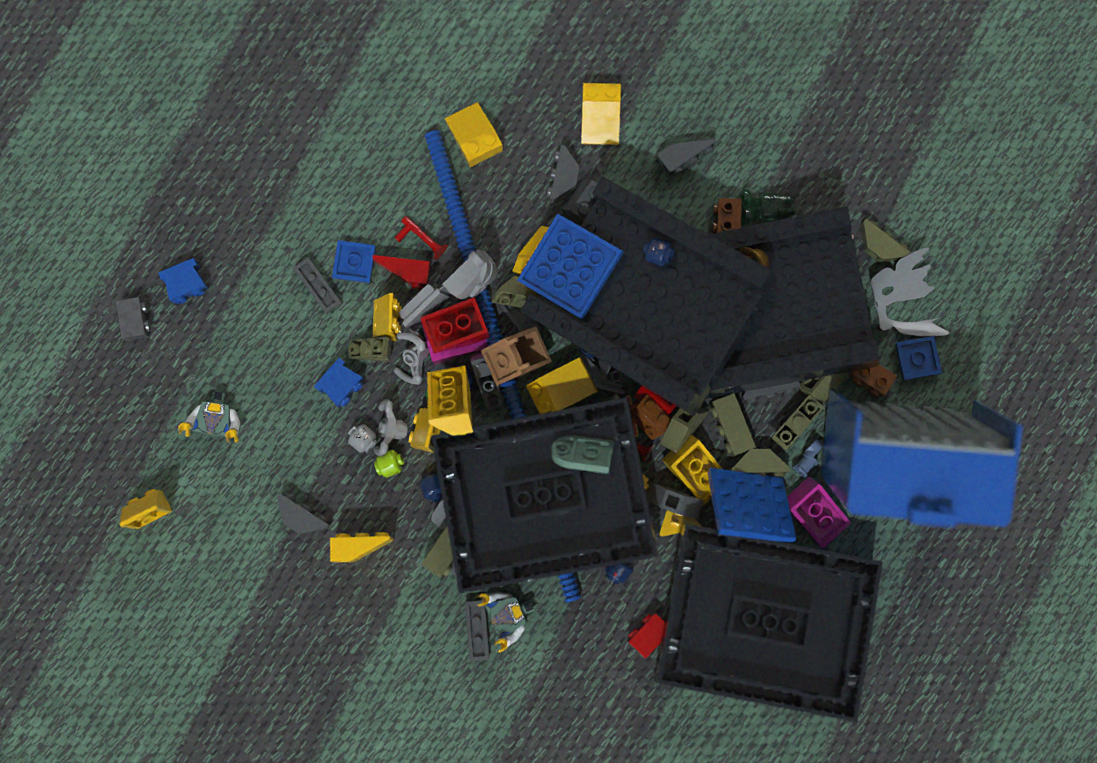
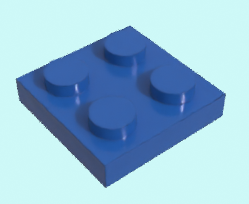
M338 240L332 278L370 284L374 264L372 257L375 255L376 246Z
M934 336L895 343L903 381L942 374Z

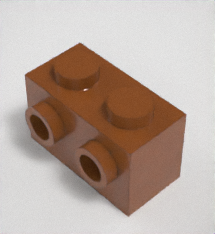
M718 199L717 204L713 206V215H716V222H713L712 227L713 234L741 228L742 199Z
M879 364L878 367L852 371L849 376L853 379V384L858 387L864 386L869 390L868 393L876 398L885 396L897 378L895 374Z
M648 394L637 399L631 405L633 421L651 440L666 432L672 419Z

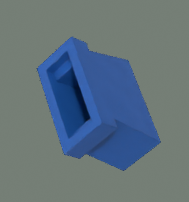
M194 258L158 273L160 279L166 283L168 297L172 303L182 304L187 301L188 297L193 295L194 297L201 296L205 293V290L209 289L197 271L200 269V266Z
M340 358L335 361L314 385L321 393L325 392L338 408L341 406L345 407L350 402L352 393L354 391L358 392L364 385L362 383L364 378L346 368L347 364Z

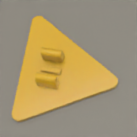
M667 510L659 535L667 536L680 533L681 526L684 524L700 527L701 525L695 518L678 515Z

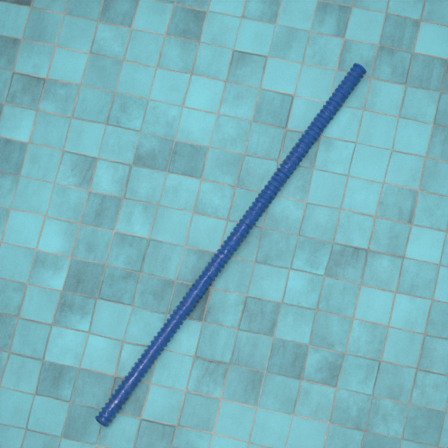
M433 130L425 134V139H427L426 143L429 145L428 149L431 150L429 153L432 155V161H434L433 166H436L434 168L437 172L436 176L439 177V186L442 188L443 199H446L444 202L447 204L446 209L449 210V219L452 221L451 226H454L453 231L456 232L454 235L457 237L456 242L459 243L458 248H460L459 252L462 254L461 259H464V263L469 259L468 255L475 251L476 247L473 246L474 241L471 240L473 237L470 235V229H468L469 224L466 223L467 218H465L466 214L463 212L464 208L461 207L463 204L460 201V196H458L459 191H457L456 181L453 179L454 175L451 174L453 171L450 169V163H448L449 158H446L448 155L445 152L446 148L443 147L444 142H442L443 138L440 136L441 132ZM486 286L475 299L490 337L486 340L489 343L488 346L502 340L503 336L500 335L501 330L498 329L500 326L496 323L498 319L495 318L496 313L493 312L494 307L491 306L493 303L490 301L491 296H488L489 290H486L488 288ZM514 379L500 385V388H503L502 394H505L503 396L506 399L505 404L508 405L507 411H510V420L527 417L524 414L525 409L522 408L524 405L520 402L522 399L519 397L520 392H517L518 386L515 385L517 382ZM574 572L558 575V578L561 580L559 583L563 586L561 590H564L563 596H566L565 602L567 603L582 597L578 593L580 589H577L578 583H575L576 577L573 576Z

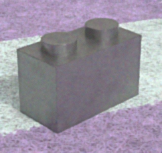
M139 297L116 301L122 339L132 341L149 337L151 325L149 320L146 319V313H148L147 303Z

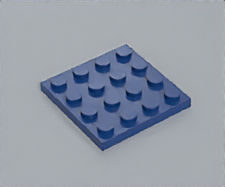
M557 214L517 281L583 320L624 252Z
M717 468L709 469L707 473L718 534L794 543L796 535L783 477L769 475L762 477L754 473H742Z

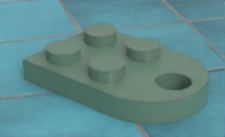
M573 435L563 436L553 443L552 458L562 467L609 474L614 441Z

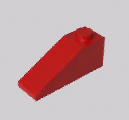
M373 255L372 257L376 264L408 285H412L413 289L422 290L423 287L429 284L430 261Z

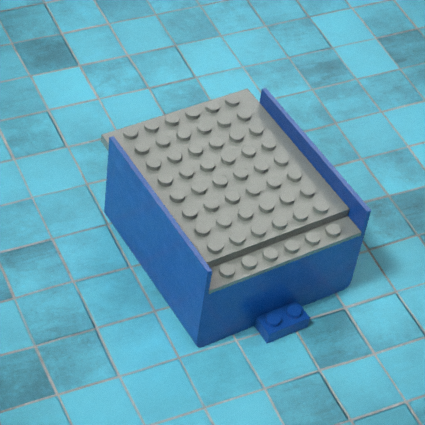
M830 389L821 476L852 514L906 518L912 524L955 527V523L1006 526L1011 521L1022 425L978 401H973L972 415L956 412L951 408H942V411H939L929 406H923V409H918L913 405H904L901 408L892 403H884V406H880L876 402H865L864 405L859 404L858 401L846 400L834 389Z

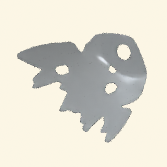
M929 248L917 250L900 259L896 264L895 271L885 268L872 278L871 287L880 328L883 331L895 327L900 333L907 335L943 336L949 334L947 330L932 323V321L939 318L918 322H898L887 318L886 315L887 305L897 301L922 298L935 289V287L928 286L927 282L923 281V278L927 275V270L930 269V264L912 270L915 264L923 260L922 255ZM893 286V291L890 294H882V289Z

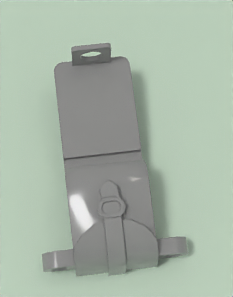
M479 249L473 251L468 255L469 259L443 283L440 289H434L429 284L426 285L399 311V315L404 320L402 324L412 334L423 340L425 344L427 343L426 340L417 331L423 325L421 317L437 312L452 298L451 294L464 301L476 297L488 284L496 279L499 269L485 251Z

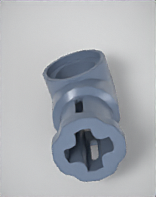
M817 438L810 443V447L808 446L805 449L806 452L803 454L804 457L797 465H793V469L804 478L808 476L807 473L813 466L818 465V462L813 457L820 451L823 444Z

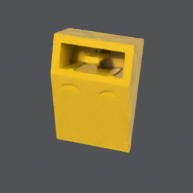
M393 293L374 300L373 338L389 337L391 341H397L398 339L397 334L401 332L398 318H401L399 311L402 310V306H400L398 299L395 298Z
M387 532L375 533L374 537H370L367 533H355V537H350V534H335V538H330V562H356L392 542L394 537L389 536Z

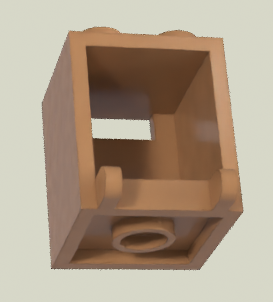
M537 327L504 338L481 350L496 386L552 362Z

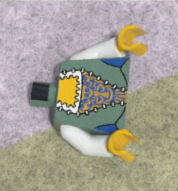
M214 392L212 403L202 401L201 405H198L192 411L185 422L178 426V431L181 434L183 430H186V436L189 437L191 434L190 429H192L196 433L226 437L227 442H229L230 438L234 437L235 442H238L237 434L240 428V420L233 407L224 404L225 393Z
M499 591L476 595L475 597L482 598V603L477 604V606H486L499 638L493 645L497 643L501 645V650L498 651L500 653L516 642L524 632L525 623H527L524 615L534 611L532 603L528 600L519 604L517 598L513 597L510 593Z

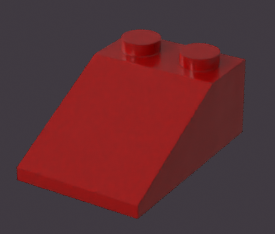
M475 297L420 318L434 354L472 345L490 338Z

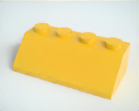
M466 366L427 372L429 424L451 435H463L473 432L470 383Z

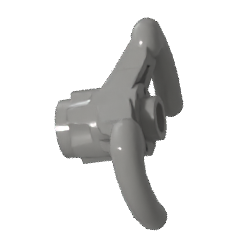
M400 332L397 334L398 339H406L414 343L403 353L405 363L411 367L412 376L403 372L399 367L394 368V373L405 382L419 385L423 379V361L429 354L428 346L416 335Z
M384 399L378 406L380 411L385 410L386 418L383 422L379 423L378 428L379 433H381L384 439L380 447L375 446L373 448L377 456L385 455L388 450V444L392 439L401 440L407 434V423L395 419L392 411L393 403L389 399Z

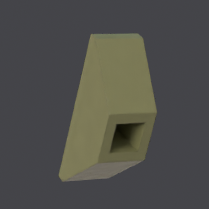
M865 219L860 225L864 252L878 263L899 261L911 254L906 245L896 242L890 233L883 232L874 221Z
M514 276L498 289L492 298V303L522 308L530 294L536 298L539 294L518 282V277Z
M389 337L350 340L348 359L377 362L390 361L392 342Z
M809 395L771 438L786 451L824 407Z
M700 406L695 416H692L679 409L672 418L660 444L677 454L708 415L709 411Z
M750 449L730 470L759 474L762 477H765V473H773V477H785V473L790 472V467L771 449Z

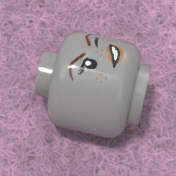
M365 424L358 427L355 425L348 432L350 435L348 443L360 453L365 451L368 453L377 443L376 434Z

